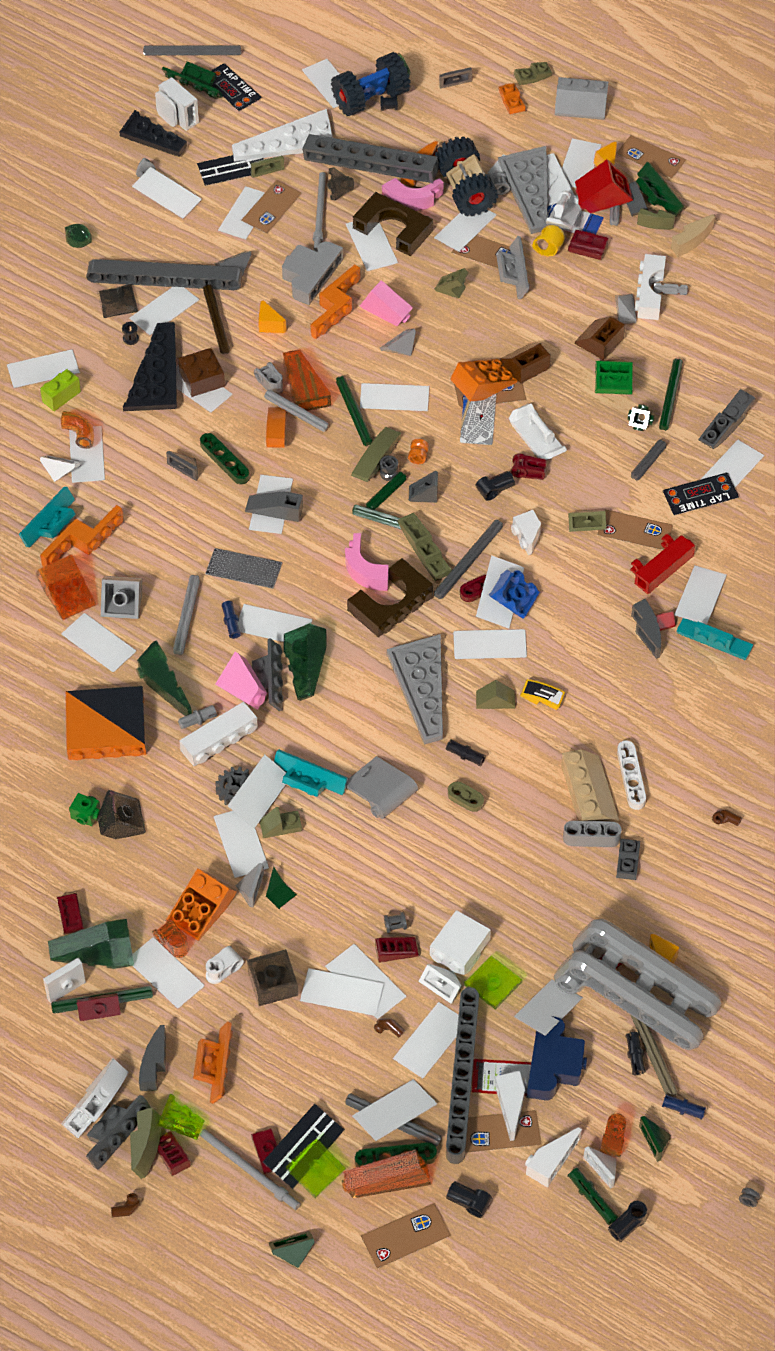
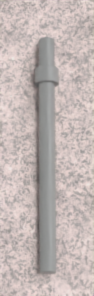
M324 172L319 173L315 232L313 233L314 251L316 252L318 245L323 241L322 224L326 173Z
M206 1129L200 1132L199 1136L274 1193V1197L280 1202L284 1201L294 1210L300 1207L301 1203L290 1196L289 1191L284 1187L276 1185Z

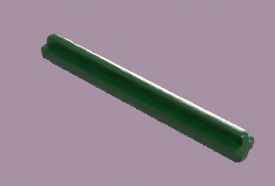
M675 358L672 363L659 423L660 430L666 431L669 429L683 361L681 359Z
M338 376L336 378L337 386L363 445L368 446L372 443L373 439L345 376Z
M151 986L83 996L51 1002V1008L54 1014L78 1010L77 1000L116 993H118L119 1003L152 998L153 991Z

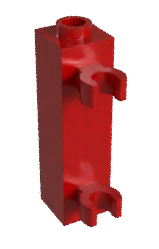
M666 533L661 538L663 540L661 546L665 549L643 566L638 559L631 562L633 567L630 570L635 574L634 584L645 593H651L694 557L695 545L690 539L680 535L676 540H673Z

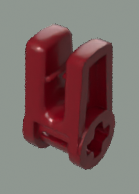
M515 454L512 461L514 464L511 468V474L514 477L544 480L547 466L546 459L525 454Z

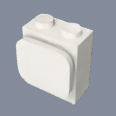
M172 77L159 85V91L155 93L156 109L160 117L172 127L178 124L185 131L199 123L197 99Z
M456 910L430 945V956L435 962L441 963L451 971L465 975L470 972L480 958L482 950L490 940L491 929Z

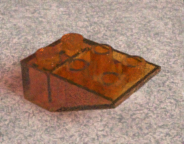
M72 554L37 570L36 576L62 621L96 606V602Z

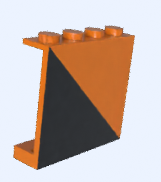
M143 686L65 691L68 760L146 755Z

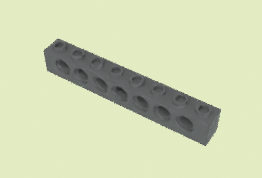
M309 134L302 148L304 160L427 183L434 182L439 170L438 157L320 135Z

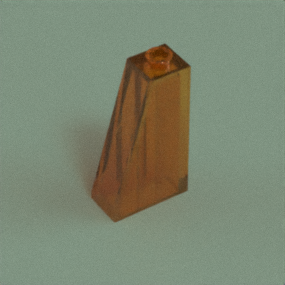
M301 350L283 352V366L293 403L306 411L331 407L330 391Z
M416 1150L343 1171L344 1180H342L344 1191L348 1192L352 1198L431 1185L428 1166Z

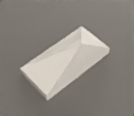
M50 455L40 458L41 463L54 482L81 465V462Z
M427 964L418 981L451 1004L462 987L453 971Z
M587 1146L584 1149L583 1158L611 1189L614 1187L617 1159Z

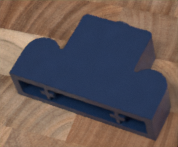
M558 1017L554 1018L559 1020V1022L546 1035L536 1031L527 1098L550 1100L556 1094L557 1083L578 1086L580 1084L581 1070H586L587 1057H583L585 1041L583 1039L564 1037L565 1023Z

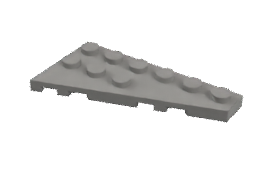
M546 146L498 157V163L502 172L506 174L507 183L510 185L512 194L530 233L541 232L547 226Z
M441 634L387 649V656L424 745L442 740Z

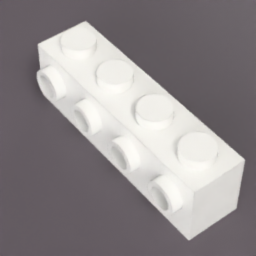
M242 702L179 740L180 750L193 766L204 763L209 757L220 753L225 747L235 744L243 736L253 733L258 728L257 717Z

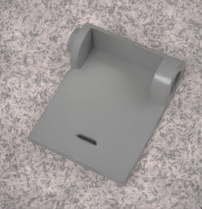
M377 756L351 776L346 784L347 789L368 801L371 806V813L376 818L384 819L418 790L417 784L410 776Z

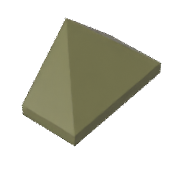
M283 155L251 163V177L254 178L284 170Z
M583 510L568 513L569 532L606 529L605 511Z

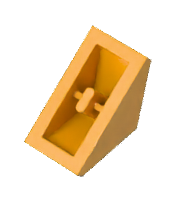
M612 142L595 151L593 163L598 166L608 159L615 165L617 142Z
M262 300L260 302L258 319L259 332H287L286 319Z
M650 934V949L674 964L678 957L679 947L656 934Z

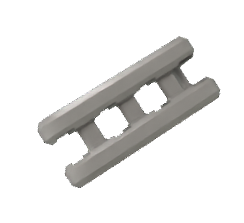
M596 919L591 921L574 940L572 945L574 953L556 971L554 975L556 986L568 994L578 993L588 986L677 1046L686 1050L698 1048L704 1037L702 1029L691 1022L684 1014L689 1008L705 1017L716 1015L721 1006L719 995L608 920ZM618 963H623L639 975L636 983L631 982L615 970ZM653 985L659 987L674 999L670 1006L664 1004L650 993Z

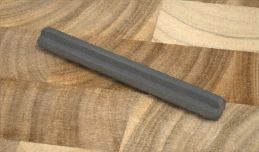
M352 1093L347 1096L345 1101L346 1105L358 1111L372 1104ZM408 1121L397 1128L426 1143H431L435 1147L441 1142V1135L412 1121Z

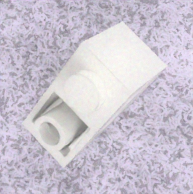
M533 510L513 517L511 525L513 535H517L521 548L525 549L528 555L532 554L541 531V522Z

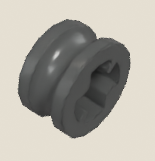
M743 1188L739 1201L748 1207H756L760 1194L751 1188Z

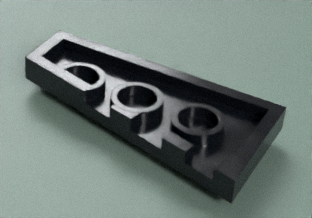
M134 110L119 131L120 137L178 157L181 156L187 147L186 140L171 131H165L163 126L152 123L151 119L146 116L142 117L136 110Z

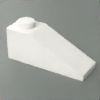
M520 1071L495 1076V1088L510 1141L515 1139L524 1095L527 1090L526 1079L521 1077Z
M578 1127L539 1148L534 1155L531 1154L525 1163V1166H527L526 1175L548 1188L580 1141L582 1129Z

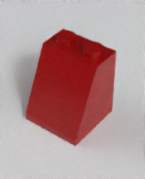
M608 159L575 181V192L579 198L578 204L589 213L625 204L633 200L627 176Z

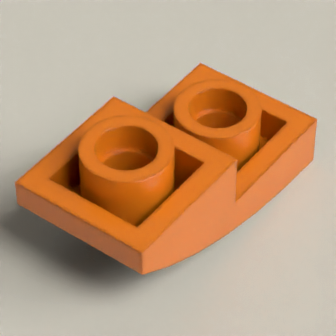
M515 83L499 86L501 98L509 114L525 111V104L520 98V91Z

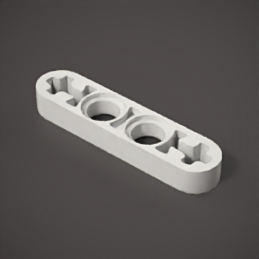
M621 741L617 748V756L627 802L632 809L639 810L645 806L646 794L636 749L632 742ZM624 748H627L629 751L628 757H626ZM628 763H631L635 766V768L633 770H627L624 766ZM630 780H636L639 784L633 787L630 786L628 782ZM634 793H637L638 800H640V802H636V800L634 799Z

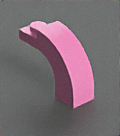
M394 178L382 185V195L415 211L425 210L433 207L434 199L443 195V181L437 179L425 187L415 189L404 186L397 178Z
M354 533L353 540L349 541V548H345V565L349 575L363 587L378 591H388L389 565L372 564L366 561L361 556V533Z

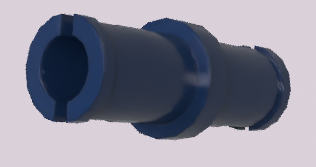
M225 601L221 605L224 613L223 621L227 625L229 638L235 639L241 636L238 626L239 618L235 614L233 602Z
M665 1094L662 1107L678 1111L680 1115L687 1114L701 1120L706 1109L705 1106L688 1102V1099L684 1098L682 1100Z

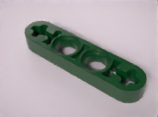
M205 433L200 437V447L235 483L242 485L249 481L248 468L215 435ZM216 451L224 452V454L220 456L215 455L214 453ZM227 462L235 463L232 467H228L225 464Z
M431 1143L361 1149L355 1154V1166L361 1171L428 1165L436 1160L437 1149ZM425 1150H429L430 1157H426L424 1154ZM408 1151L412 1154V1158L404 1160L400 1155L402 1152ZM415 1151H418L419 1158L417 1159ZM387 1153L391 1156V1159L388 1162H382L379 1157L381 1154ZM373 1155H376V1163H373ZM363 1156H365L367 1160V1163L365 1164L362 1163L361 1160Z

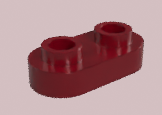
M481 575L464 583L460 587V598L465 602H473L481 598L486 575Z

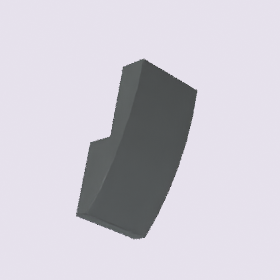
M636 181L630 183L629 186L633 200L626 204L631 217L638 215L641 208L647 211L648 209Z
M620 839L616 878L636 880L640 841Z

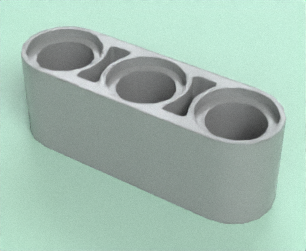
M569 821L564 825L563 841L568 846L615 847L620 843L622 829L616 822Z

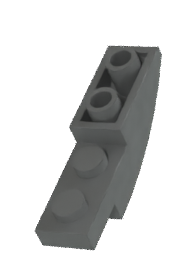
M740 389L723 412H719L699 437V441L712 449L718 447L745 419V414L756 401L755 397Z

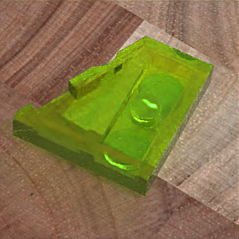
M170 1094L158 1126L197 1140L205 1120L194 1114L186 1105L183 1107L175 1101L176 1097Z

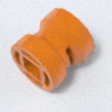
M414 439L411 442L408 459L414 464H423L426 461L429 444L423 439Z

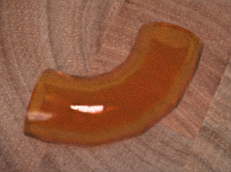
M63 411L61 428L72 430L76 433L75 443L77 446L84 449L91 448L94 443V429L89 420L80 414Z

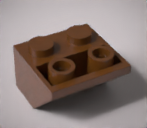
M611 316L597 319L578 337L575 344L604 360L624 339L625 324Z
M529 343L500 358V361L521 384L550 369L551 354L541 343Z

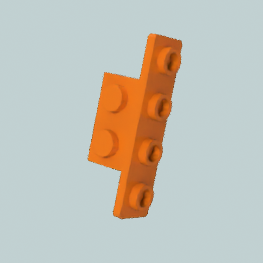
M228 1021L220 1028L218 1043L203 1038L198 1041L193 1079L212 1084L210 1103L213 1104L222 1098L225 1093V1086L223 1084L228 1072L226 1062L230 1056V1049L228 1047L233 1035L231 1030L232 1023Z

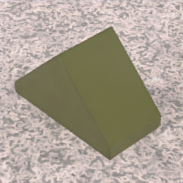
M495 680L476 691V709H515V691Z

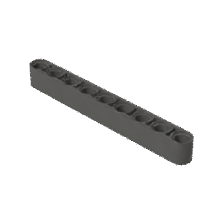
M93 259L89 261L86 278L93 283L203 289L205 285H211L213 289L238 290L241 286L242 270L238 267Z
M472 987L463 989L460 995L446 1142V1158L452 1164H459L464 1160L479 1006V993ZM466 999H473L474 1001L468 1002ZM465 1017H470V1018H472V1019H471V1020H465L464 1018H465ZM467 1035L470 1036V1038L465 1039L462 1038V1036ZM461 1054H467V1055H469V1056H468V1057H461L460 1055H461ZM459 1073H466L467 1075H466V1076H460V1075H458V1074H459ZM462 1091L466 1094L458 1095L457 1092ZM460 1110V1111H463L464 1113H463V1114H456L455 1111ZM458 1129V1130H461L462 1132L459 1133V1134H456V1133H454L453 1131ZM458 1149L460 1150V1152L453 1153L451 1152V1150Z

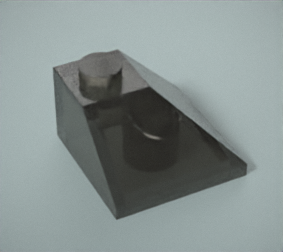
M131 284L97 290L103 318L138 312Z
M108 790L97 818L100 834L113 839L144 834L146 830L139 799Z

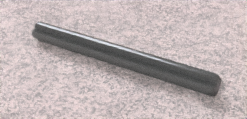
M155 45L144 46L143 53L145 56L241 55V46Z
M496 519L442 581L434 591L436 598L440 600L444 598L502 529L503 523Z

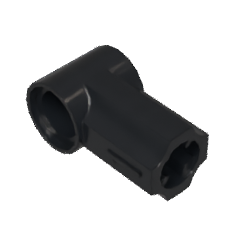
M505 471L492 478L488 476L482 477L476 482L475 486L486 501H490L499 492L515 486V481L511 472Z
M454 1181L448 1190L446 1199L466 1208L471 1215L482 1218L492 1200V1196L484 1190H473Z
M633 1201L628 1209L608 1227V1231L615 1240L622 1242L637 1227L642 1226L646 1222L647 1206L645 1203ZM640 1211L643 1215L637 1217L632 1212Z

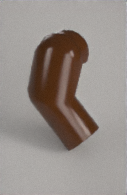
M725 809L714 813L712 820L715 824L730 822L739 826L742 817Z
M380 1018L374 1025V1030L377 1033L390 1030L398 1038L405 1032V1029L391 1018Z
M130 1193L127 1195V1201L123 1206L111 1207L112 1218L132 1215L140 1203L138 1195Z

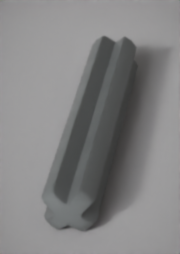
M660 439L654 444L631 472L632 479L640 480L666 448L665 441Z

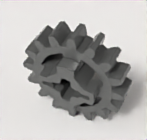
M231 767V772L224 770V776L218 775L219 781L215 782L216 795L219 796L220 801L224 800L225 805L230 803L249 777V769L243 772L241 767L238 770Z

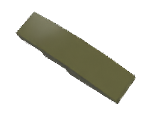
M385 427L367 448L351 476L368 482L381 469V459L392 453L393 446L401 439L402 433Z
M411 513L398 519V524L405 537L433 579L437 581L448 576L451 568L442 558V552L432 541V535L417 516Z

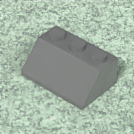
M559 77L555 115L604 120L608 81Z

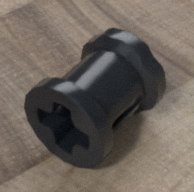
M397 95L388 98L380 96L381 111H384V109H394L397 111Z
M126 322L122 325V332L124 333L123 342L127 345H134L139 340V336L136 333L138 327L134 322Z

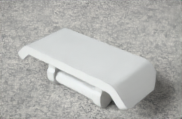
M569 191L561 192L552 213L547 217L546 224L572 230L582 211L578 204V196L570 194Z
M528 403L513 410L509 417L510 423L537 458L547 460L567 451L566 447L562 446L555 438L553 431L538 416L539 414L534 410L532 404Z

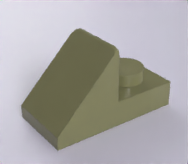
M462 268L441 277L435 290L454 298H460L466 288L464 283L468 271Z
M276 807L260 820L263 838L302 831L298 811L280 814L279 808Z

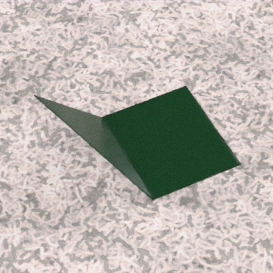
M273 866L266 897L280 909L297 894L283 882Z

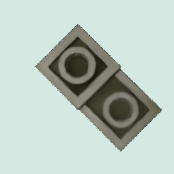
M547 62L531 63L530 68L515 69L513 75L519 85H526L552 76V71Z
M642 208L638 212L637 225L661 230L674 228V214L659 210L656 214Z

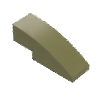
M152 1107L137 1112L138 1130L130 1133L131 1169L141 1179L145 1178L150 1170L160 1142L162 1117Z

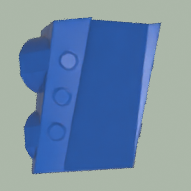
M506 570L500 575L489 596L523 619L540 592L533 583H526L524 581V574L521 571L510 572Z

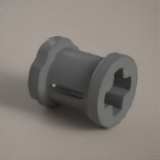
M404 912L394 916L384 915L387 933L395 929H407Z

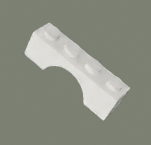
M645 254L644 261L640 262V271L643 274H639L638 284H641V287H637L636 296L640 299L636 300L635 311H638V318L659 320L661 295L655 293L650 286L656 282L663 281L666 256Z

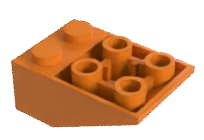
M498 359L458 362L450 378L470 402L485 400L517 383V379Z
M197 868L166 920L199 941L228 908L237 891L208 872Z

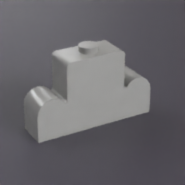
M322 242L318 245L316 252L302 245H297L290 256L286 257L282 265V278L292 283V297L295 300L307 305L311 304L342 262L343 247L331 242Z

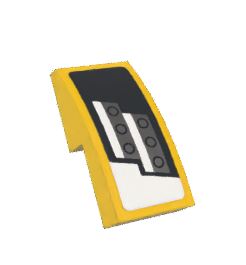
M527 679L520 696L536 705L541 702L557 710L560 707L565 692L548 684Z

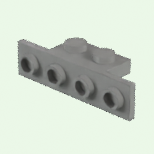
M517 236L510 245L511 254L499 251L496 256L500 282L515 285L517 297L522 299L525 293L529 291V283L521 236Z

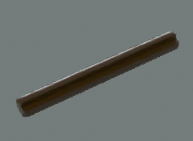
M205 285L203 292L220 353L228 354L230 352L213 287Z

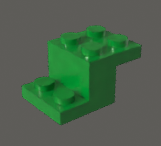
M595 362V393L632 395L633 362Z

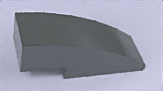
M643 599L632 605L631 616L637 622L636 634L654 657L658 659L660 658L661 651L660 628L651 606L646 599Z
M165 1025L159 1026L146 1047L139 1073L140 1091H157V1072H165L166 1070Z

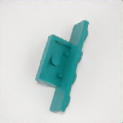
M64 486L19 533L26 547L30 548L40 536L53 539L76 515L73 509L68 508L75 500L68 487Z
M683 618L676 631L677 634L743 660H747L753 648V644L699 621L695 622Z
M280 749L276 751L274 763L287 772L283 776L282 783L316 797L325 788L340 795L345 793L347 777Z

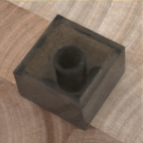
M286 949L247 960L248 974L258 1006L298 996V984Z

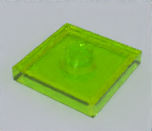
M491 955L464 982V986L476 989L479 993V998L496 1010L522 983V979Z
M317 1138L286 1166V1170L315 1199L346 1170Z

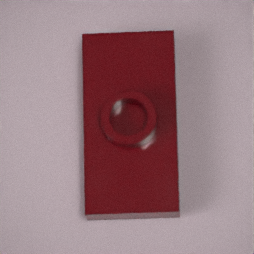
M77 893L57 897L64 935L84 931Z
M118 993L77 1000L80 1021L121 1015Z
M272 1128L251 1134L263 1174L273 1172L263 1161L277 1146Z

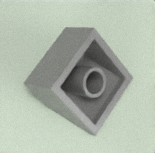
M105 576L102 579L101 617L138 619L142 599V578Z

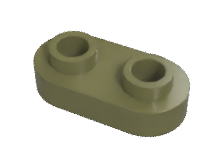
M453 782L448 786V798L471 812H477L482 809L484 797L480 792L462 782Z

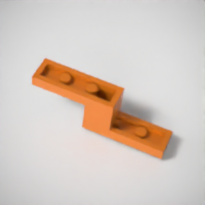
M356 264L319 293V304L327 311L311 323V336L317 339L324 335L330 327L336 325L342 317L351 312L352 298L345 293L360 280V267Z
M116 505L94 528L75 519L40 554L42 566L48 569L52 564H55L59 557L70 549L71 545L90 555L105 538L111 535V532L117 526L121 525L124 519L122 508Z

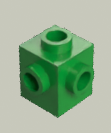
M80 793L76 795L69 807L71 819L76 820L82 825L93 826L102 814L99 800L93 796H86Z

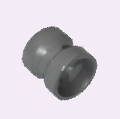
M385 456L381 459L380 476L382 479L390 481L398 473V460L394 456Z

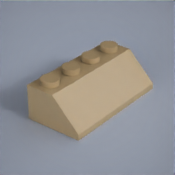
M582 749L562 753L561 767L578 821L619 823L620 821L600 757Z

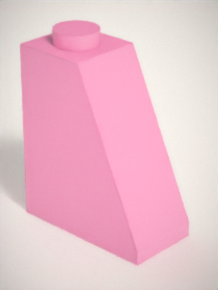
M382 280L372 289L360 305L362 309L395 326H398L401 321L405 323L411 316L409 312L413 309Z
M234 652L215 685L258 710L260 705L263 704L267 692L247 659Z

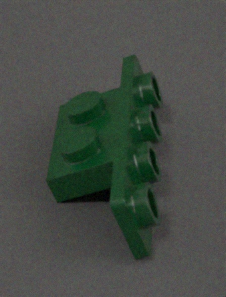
M188 61L181 74L164 66L161 69L168 79L172 77L179 80V83L184 86H193V89L198 92L205 91L212 98L219 97L222 99L223 97L218 89L211 87L217 76L212 71Z
M646 162L637 173L639 178L636 182L640 186L639 190L649 197L648 201L652 205L662 206L667 212L674 214L676 217L685 205L652 164Z

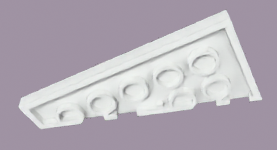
M327 109L232 144L234 161L301 154L309 134L333 138Z

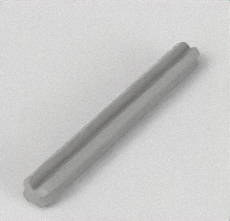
M197 575L189 577L173 647L174 654L182 655L184 652L200 582Z

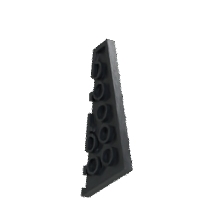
M175 322L156 324L149 347L145 351L144 359L141 361L133 380V386L129 390L126 402H124L123 412L177 409Z

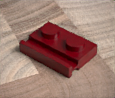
M576 229L568 246V252L601 260L609 238Z

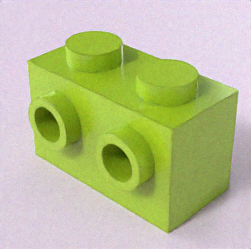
M68 369L57 374L55 378L40 388L42 402L55 412L81 392L79 378Z

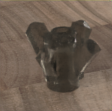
M334 167L329 168L328 173L331 175V179L328 180L327 187L332 192L330 195L331 200L335 201L346 192L353 191L354 180L352 177L345 176Z

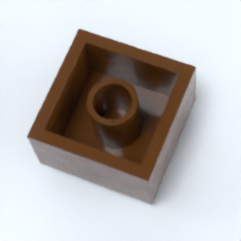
M212 348L178 358L179 373L191 397L225 387L224 372Z

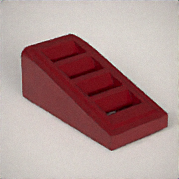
M415 937L375 939L378 963L419 957ZM407 944H411L412 951H408ZM400 945L403 946V951L399 950ZM395 946V951H392L391 947Z
M170 1131L160 1136L157 1152L171 1176L191 1167L189 1158ZM170 1139V1142L160 1146V1143ZM172 1145L174 1146V1148L164 1152V1149ZM177 1151V1154L168 1158V1155ZM179 1157L181 1158L180 1160L172 1164L171 1161Z

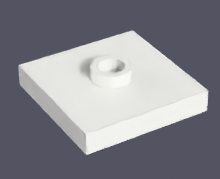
M76 958L43 979L46 996L50 1003L86 983L83 965L79 958Z

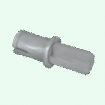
M213 705L199 711L194 710L192 714L178 720L181 729L197 723L200 725L205 720L217 717L216 710Z

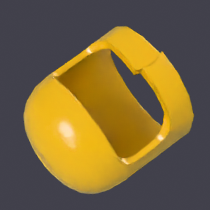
M556 225L545 226L541 231V235L534 239L533 249L540 255L554 256L564 243L565 235L563 230ZM544 239L548 243V247L545 250L541 249L537 244V240Z

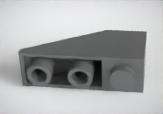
M285 491L249 496L245 512L299 522L303 510V495Z

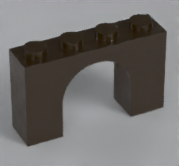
M375 192L353 216V229L365 235H368L378 223L384 220L402 222L406 227L396 237V250L410 257L433 232L432 218L378 192Z
M403 558L388 568V579L405 594V597L400 602L393 605H382L375 602L362 590H359L347 600V611L378 638L388 633L395 624L401 623L408 614L415 612L422 603L429 601L433 596V584Z

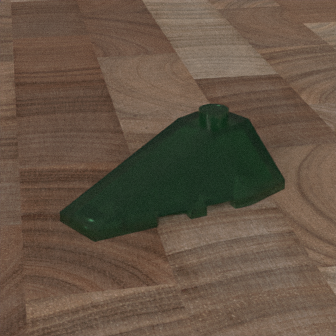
M310 623L284 633V654L289 659L290 665H288V668L293 673L294 679L292 682L297 700L299 701L314 696L327 647L326 629Z
M157 640L153 641L137 659L138 668H136V672L139 678H143L151 689L184 716L192 714L191 706L180 686L177 687L178 683L173 670L169 671L166 662L168 659Z
M127 919L105 922L48 941L50 961L70 963L79 958L82 963H86L88 966L102 965L111 969L134 965Z

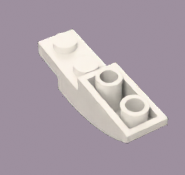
M112 1058L86 1089L87 1093L61 1125L76 1138H79L91 1122H95L110 1103L125 1080L128 1071Z

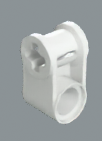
M231 946L225 947L206 962L207 981L212 984L220 983L226 977L238 971L242 967L244 960Z

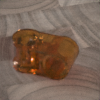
M167 919L163 926L152 931L155 939L173 956L181 958L187 955L189 951L187 937L171 919Z
M614 1113L609 1116L600 1152L621 1157L626 1128V1119L623 1115Z

